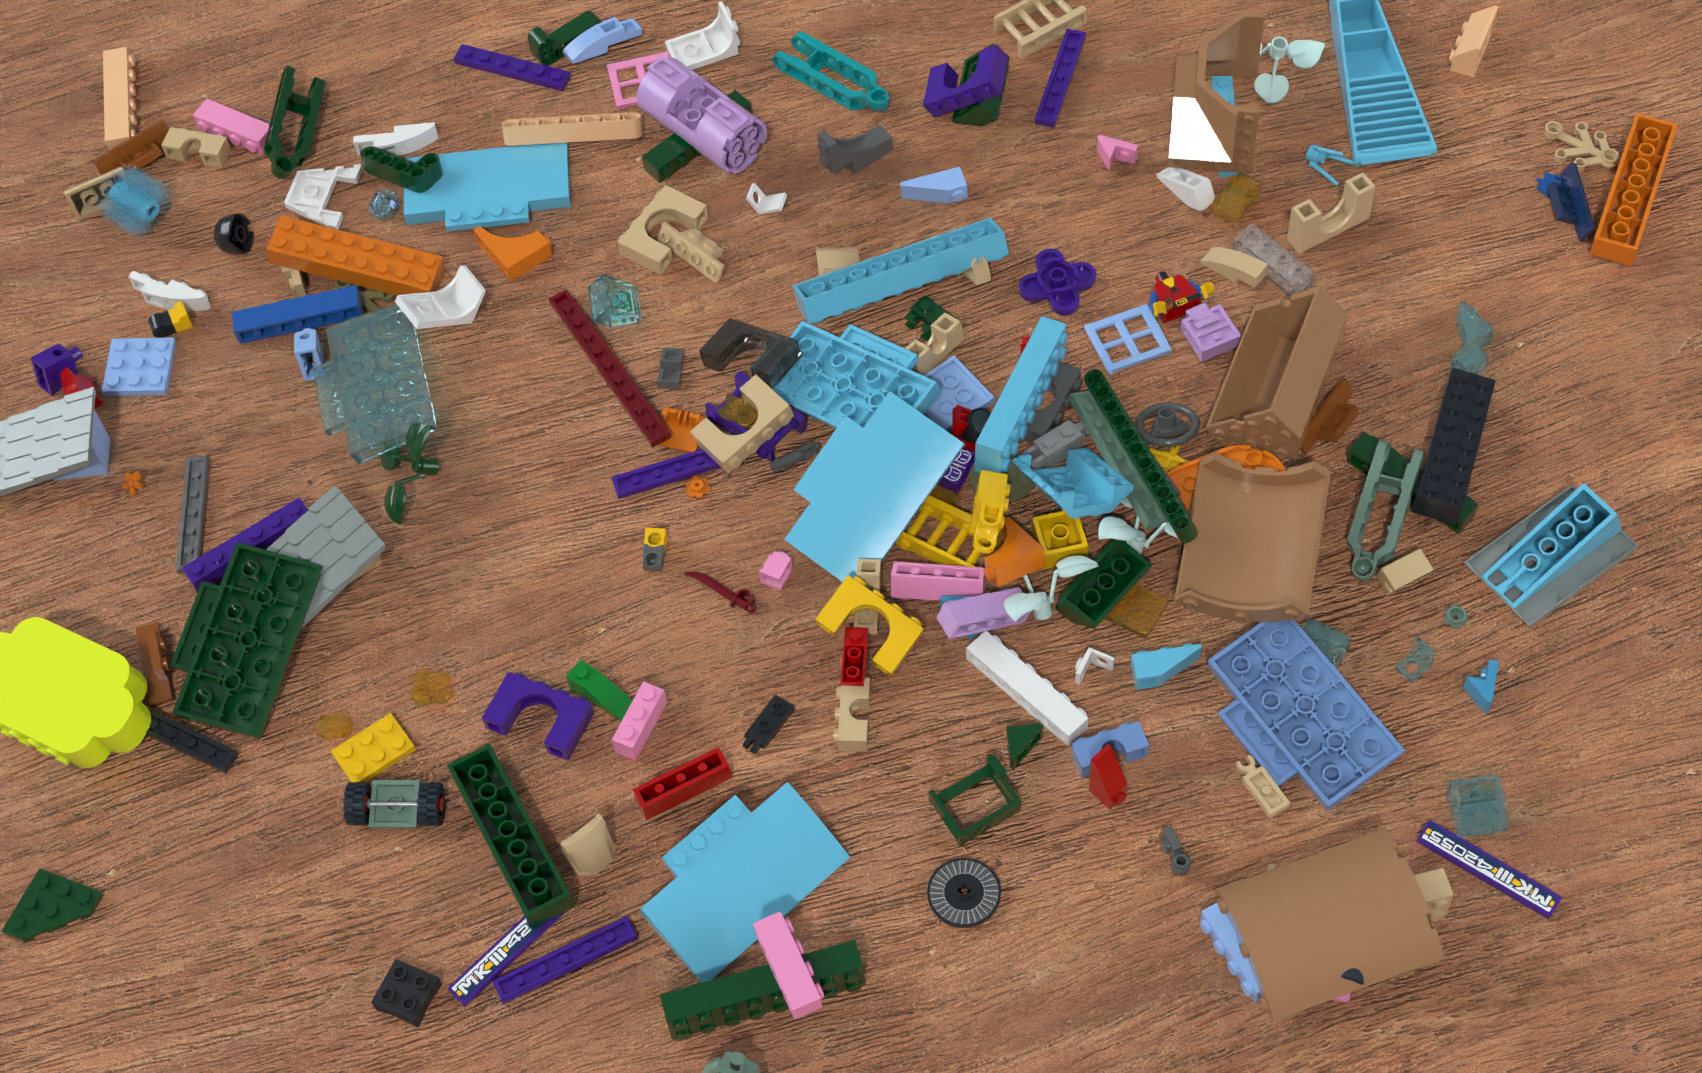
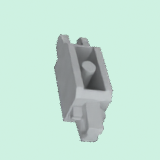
M1069 419L1034 440L1033 446L1025 450L1021 455L1031 454L1032 458L1037 457L1031 461L1030 468L1032 470L1040 469L1043 466L1045 468H1052L1067 459L1068 450L1082 448V442L1089 433L1082 421L1075 424Z

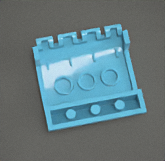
M1089 448L1068 450L1066 466L1032 470L1030 468L1031 454L1018 455V458L1016 457L1012 460V463L1027 480L1067 513L1069 517L1075 519L1081 518V516H1100L1101 514L1111 513L1134 490L1133 484Z

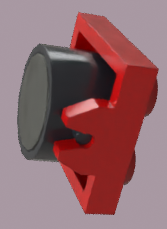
M959 405L952 409V435L965 444L962 449L975 452L976 441L991 414L989 411L981 408L970 410Z

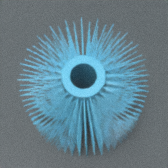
M118 170V182L115 179L116 183L113 184L112 182L113 186L107 190L110 192L103 194L109 195L108 197L110 198H105V200L111 199V204H113L109 208L110 210L107 211V213L109 212L107 216L115 221L113 216L116 215L118 221L120 218L122 221L124 220L122 224L118 222L120 226H127L130 223L132 227H135L137 233L139 230L141 231L140 228L143 225L142 231L146 234L144 228L146 222L147 226H149V221L150 226L151 221L154 225L153 219L159 216V209H162L159 206L162 203L157 202L160 199L157 196L161 190L156 189L155 186L153 187V183L157 184L155 181H148L147 184L143 183V180H146V178L142 176L140 180L138 174L136 177L135 175L133 177L129 173L125 181V176H123V181H121L122 176L119 181L120 171Z

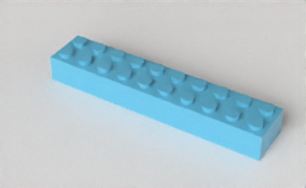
M990 217L792 285L798 309L809 324L819 323L824 318L839 316L844 311L859 309L870 302H880L885 297L900 295L905 290L920 288L925 283L940 281L951 274H960L963 270L972 268L971 263L974 258H977V263L981 261L980 256L985 257L988 262L998 261L1003 256L1009 255L1004 231Z

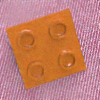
M670 406L664 407L662 409V416H664L662 422L669 430L671 438L660 443L659 446L689 453L696 451L698 445L695 443L690 431L707 417L702 416L701 413L694 414L688 410L684 412L683 409L676 410Z

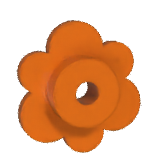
M699 476L692 477L691 482H687L685 485L687 496L691 498L696 496V498L701 499L703 494H708L711 491L708 480L705 478L701 479Z

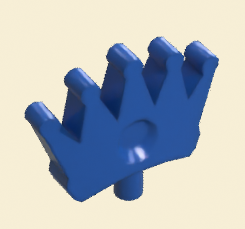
M1547 172L1544 175V179L1538 177L1536 181L1540 184L1537 186V190L1549 198L1548 186L1552 182L1561 184V181H1558L1561 179V176Z

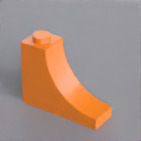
M481 226L473 230L479 246L510 281L553 256L550 239L546 235L543 236L538 230L525 236L513 238L493 235Z
M1010 517L1005 518L1003 526L1004 543L998 550L984 558V574L997 587L1046 566L1044 548Z

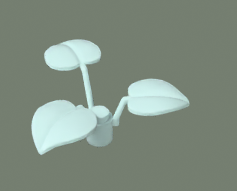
M1280 36L1275 37L1263 50H1261V43L1260 56L1269 50V55L1275 61L1272 75L1264 73L1256 78L1254 89L1257 95L1267 103L1273 104L1281 101L1288 92L1289 83L1285 76L1276 75L1278 61L1286 53L1287 58L1292 59L1295 66L1303 69L1312 68L1318 63L1325 44L1313 40H1295L1288 45L1287 40Z
M1127 497L1121 502L1123 505L1133 508ZM1136 516L1134 528L1127 525L1120 518L1105 517L1100 522L1098 529L1099 540L1108 538L1124 540L1126 544L1140 555L1144 547L1149 548L1150 543L1163 529L1168 534L1174 537L1177 536L1169 522H1164L1146 540L1145 533L1138 530L1140 523L1138 516Z
M1079 555L1070 556L1059 561L1056 564L1057 569L1053 572L1049 596L1045 592L1034 593L1028 576H1023L1030 593H1016L1006 598L1004 607L1007 614L1015 622L1032 610L1037 620L1050 618L1053 615L1051 603L1055 602L1054 592L1057 576L1070 577L1098 567L1097 562Z

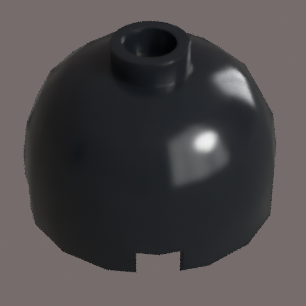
M241 213L226 215L216 223L213 237L221 251L229 255H242L251 250L254 234L253 231H249L248 225H251L245 215Z

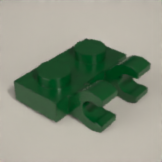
M924 295L910 307V312L905 316V319L908 320L905 326L912 330L919 322H924L925 324L921 327V331L924 333L920 337L929 341L932 333L930 325L944 313L952 317L954 316Z

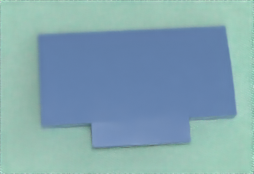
M1295 620L1261 622L1208 660V668L1235 699L1234 702L1218 712L1219 718L1254 758L1259 767L1263 766L1279 788L1297 775L1327 812L1405 753V749Z

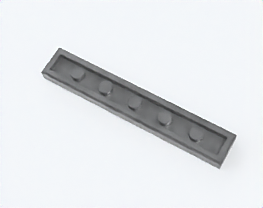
M209 456L186 458L176 562L178 574H185L182 567L202 556L210 469Z

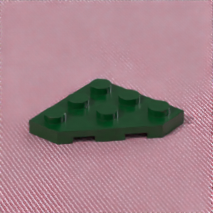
M39 868L1 931L4 935L26 943L33 940L37 935L45 932L51 933L68 926L67 924L70 922L91 917L104 895L100 891Z

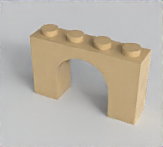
M1364 172L1346 180L1342 199L1331 212L1321 217V211L1310 199L1292 207L1287 235L1288 242L1300 254L1369 219L1376 186Z
M665 185L661 191L656 193L651 203L644 207L640 216L632 221L629 229L619 237L617 243L620 255L662 275L673 261L671 248L648 236L649 231L655 225L667 221L677 222L690 229L699 230L708 219L707 205Z
M754 375L739 388L744 400L758 412L757 421L750 430L740 435H728L721 432L711 421L705 418L690 431L695 443L728 474L733 469L738 468L749 455L754 454L765 441L770 440L781 427L787 425L794 417L789 404L757 375Z

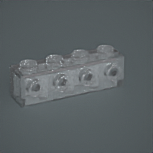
M1251 223L1234 237L1232 250L1248 254L1267 263L1268 269L1265 277L1290 297L1292 294L1307 290L1312 286L1315 272L1308 265H1304L1293 253H1289L1278 241L1270 238L1263 229Z

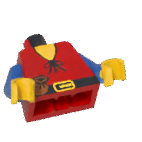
M1160 272L1155 277L1157 283L1154 284L1153 292L1150 294L1148 309L1154 313L1155 317L1159 314L1162 323L1165 324L1185 316L1186 310L1200 305L1201 296L1207 299L1208 294H1215L1216 292L1211 282L1198 285L1190 280H1186L1182 275L1169 278L1166 272Z

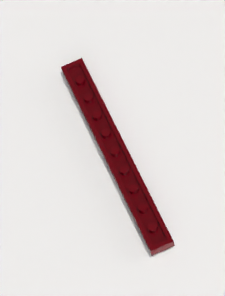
M565 289L550 297L548 300L554 311L650 446L653 448L671 438L669 430L569 291Z

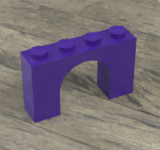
M997 44L980 50L974 74L966 83L957 88L958 74L948 63L931 68L923 106L935 118L1001 95L1008 56Z
M508 672L482 716L485 728L507 736L518 715L524 709L538 704L550 706L556 710L557 719L544 741L547 753L569 761L594 715L590 702L582 697H572L564 690L549 688L548 685L541 681H531L523 674Z

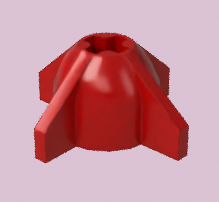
M67 367L60 373L64 396L94 387L96 391L94 408H98L104 402L97 395V389L92 383L95 377L92 376L88 379L82 375H75Z

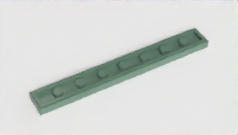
M1091 392L1070 393L1068 398L1105 462L1134 485V490L1127 496V499L1146 530L1159 528L1164 522H1168Z

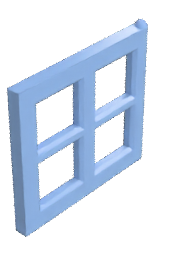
M1147 304L1084 325V329L1108 374H1113L1128 367L1172 353L1168 341L1152 312L1148 309ZM1143 316L1149 329L1130 335L1124 321ZM1115 325L1122 338L1103 344L1096 331ZM1153 334L1159 347L1140 353L1134 340ZM1125 343L1132 357L1113 363L1106 350Z

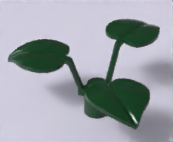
M421 423L410 425L406 436V446L409 449L408 454L410 458L398 455L401 443L396 435L387 434L384 438V445L381 451L383 468L389 471L393 470L398 459L411 462L412 470L417 473V475L398 480L394 483V486L387 488L384 499L385 510L389 518L398 524H402L401 518L406 501V490L402 484L419 478L424 479L425 475L435 476L438 472V460L421 455L433 427L431 425Z

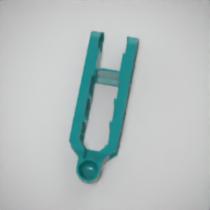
M802 31L797 32L791 38V43L798 52L808 57L805 61L782 51H778L772 57L774 65L780 71L851 111L863 110L869 107L874 111L880 112L886 110L889 106V93L877 85L876 73ZM825 66L866 89L867 94L864 91H852L843 86L841 82H836L827 77L825 73H820L819 71Z

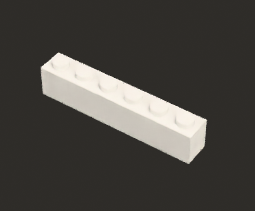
M984 631L966 648V659L1068 747L1088 729V715L1080 707L1076 708L1064 693L1056 691L1048 679H1042L1036 674L1035 669L1030 664L1022 662L1014 650H1008L1002 645L1001 640L996 635H991Z

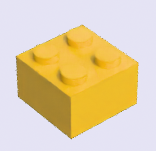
M1064 511L1032 517L1034 540L1044 548L1046 566L1043 567V570L1056 567L1059 561L1070 556L1079 555L1088 558V543L1080 518H1071Z

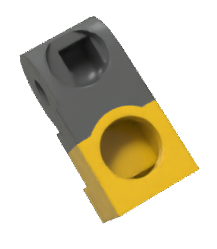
M645 528L644 571H663L666 546H668L666 529Z

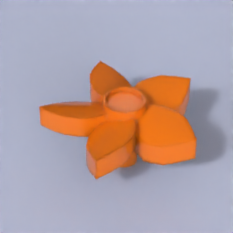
M125 472L124 478L127 482L121 488L129 489L130 496L134 497L136 489L143 488L139 481L141 478L140 472Z

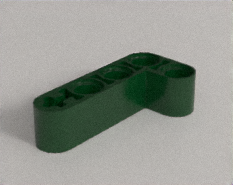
M586 11L550 34H547L541 27H535L528 33L531 54L542 65L550 66L565 57L563 49L569 43L602 21L592 11Z
M373 146L366 147L360 152L365 172L413 192H426L443 176L439 156L435 153L425 154L415 163Z

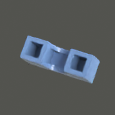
M1139 721L1124 723L1119 728L1100 731L1097 735L1089 738L1081 737L1071 745V755L1081 778L1090 775L1091 759L1107 744L1113 750L1121 753L1126 763L1147 757L1150 746Z

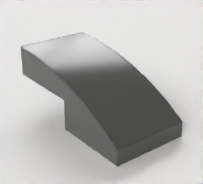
M662 349L660 371L657 380L658 389L680 388L684 349Z

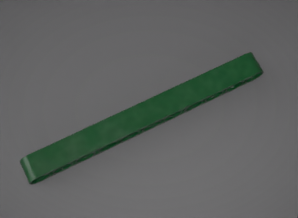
M1097 369L1089 371L1084 377L1085 384L1176 536L1183 543L1192 542L1196 539L1198 530L1103 373Z

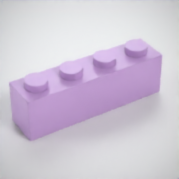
M1020 587L993 593L987 592L974 597L968 596L955 601L949 600L942 605L936 618L949 639L1025 623L1030 612L1021 616L1016 622L1007 614L1004 607L1005 599L1013 594L1023 593Z

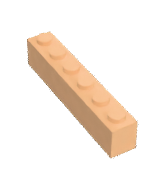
M127 47L103 51L105 142L109 150L137 134L134 126H137L134 114L137 108L133 96H136V89L133 81H136L133 70L135 59L133 54H129Z

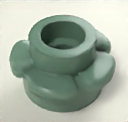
M1452 606L1446 610L1444 621L1447 625H1451L1453 628H1460L1467 623L1466 611L1462 607Z

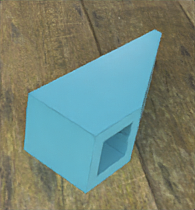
M1185 644L1182 647H1164L1156 651H1139L1131 654L1130 666L1136 690L1159 687L1200 659L1201 644Z

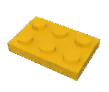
M389 713L331 750V753L351 782H367L416 751V749L393 715Z

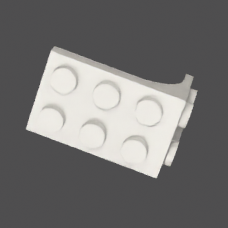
M722 1L718 2V16L712 24L703 29L665 41L670 57L677 59L689 69L694 70L738 55V46L740 45L738 35L736 34L738 26L735 20H731L729 7H725Z
M463 265L459 267L455 278L443 289L434 292L397 295L395 302L416 329L471 324L485 295V289L471 271Z

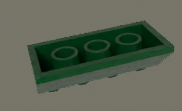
M980 51L965 59L959 86L966 83L974 74ZM1009 56L1001 95L955 110L952 117L953 123L983 127L998 118L1006 73L1008 71Z
M1113 539L1094 560L1097 562L1098 567L1084 571L1059 598L1055 609L1072 623L1095 629L1152 567L1149 561L1123 540Z

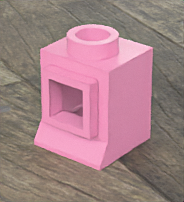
M774 551L767 558L763 568L759 570L760 582L781 591L793 570L792 558L784 552Z

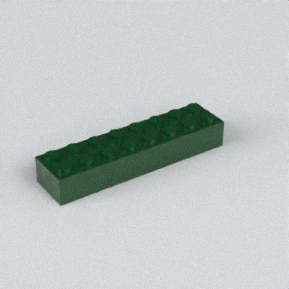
M490 743L447 764L462 798L530 928L533 929L575 907L571 894Z
M855 940L801 955L804 962L809 961L814 972L811 978L814 984H820L824 994L823 999L833 998L837 993L844 991L855 992L860 990L862 986H866L864 969ZM769 964L660 994L672 1040H685L690 1038L692 1034L699 1032L710 1033L720 1026H735L745 1019L755 1020L762 1018L770 1012L781 1013L789 1009Z

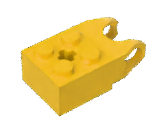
M982 469L980 471L969 533H974L973 547L977 552L990 554L995 550L998 531L1003 529L1005 520L1003 515L1007 512L1009 504L1008 497L1011 484H1007L1008 474ZM978 541L982 543H991V546L983 547L978 543Z

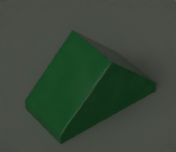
M1039 723L1006 727V740L1011 769L1014 770L1043 738V725Z

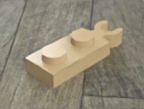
M1248 755L1246 758L1249 766H1243L1240 761L1236 762L1237 771L1245 775L1242 777L1243 784L1269 819L1290 807L1289 800L1265 768L1261 766L1256 769L1255 760L1251 755Z

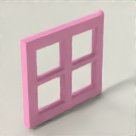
M668 52L607 64L617 109L638 105L637 97L623 99L621 88L640 84L646 74L644 65L652 64L662 55L669 58ZM636 67L638 79L619 82L617 71Z

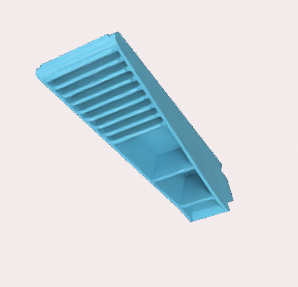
M1329 0L1330 25L1353 165H1368L1437 154L1436 143L1379 1Z

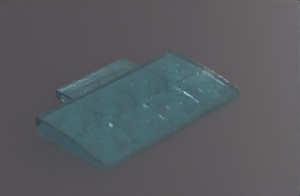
M398 305L369 312L326 329L332 360L312 368L323 428L328 436L345 429L350 455L357 464H361L405 444L408 429L413 423L433 426L430 432L437 430L415 326Z

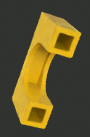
M848 575L816 617L815 623L835 637L847 619L859 610L870 609L883 615L889 624L890 633L886 642L872 659V664L891 677L923 634L924 628L921 627L922 623L913 616L910 618L905 616L903 609L895 603L888 604L883 600L885 597L877 590L873 589V591L867 589L865 587L866 583L856 576L852 578Z

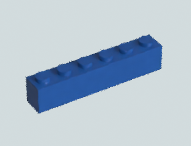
M356 285L232 312L233 333L240 344L299 332L305 328L313 329L364 318L362 296Z

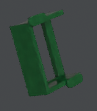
M989 755L986 758L985 767L937 795L933 789L929 791V803L933 805L958 842L959 847L1021 811V800L1005 779L1006 770L995 755ZM990 777L1008 802V805L961 831L943 804Z

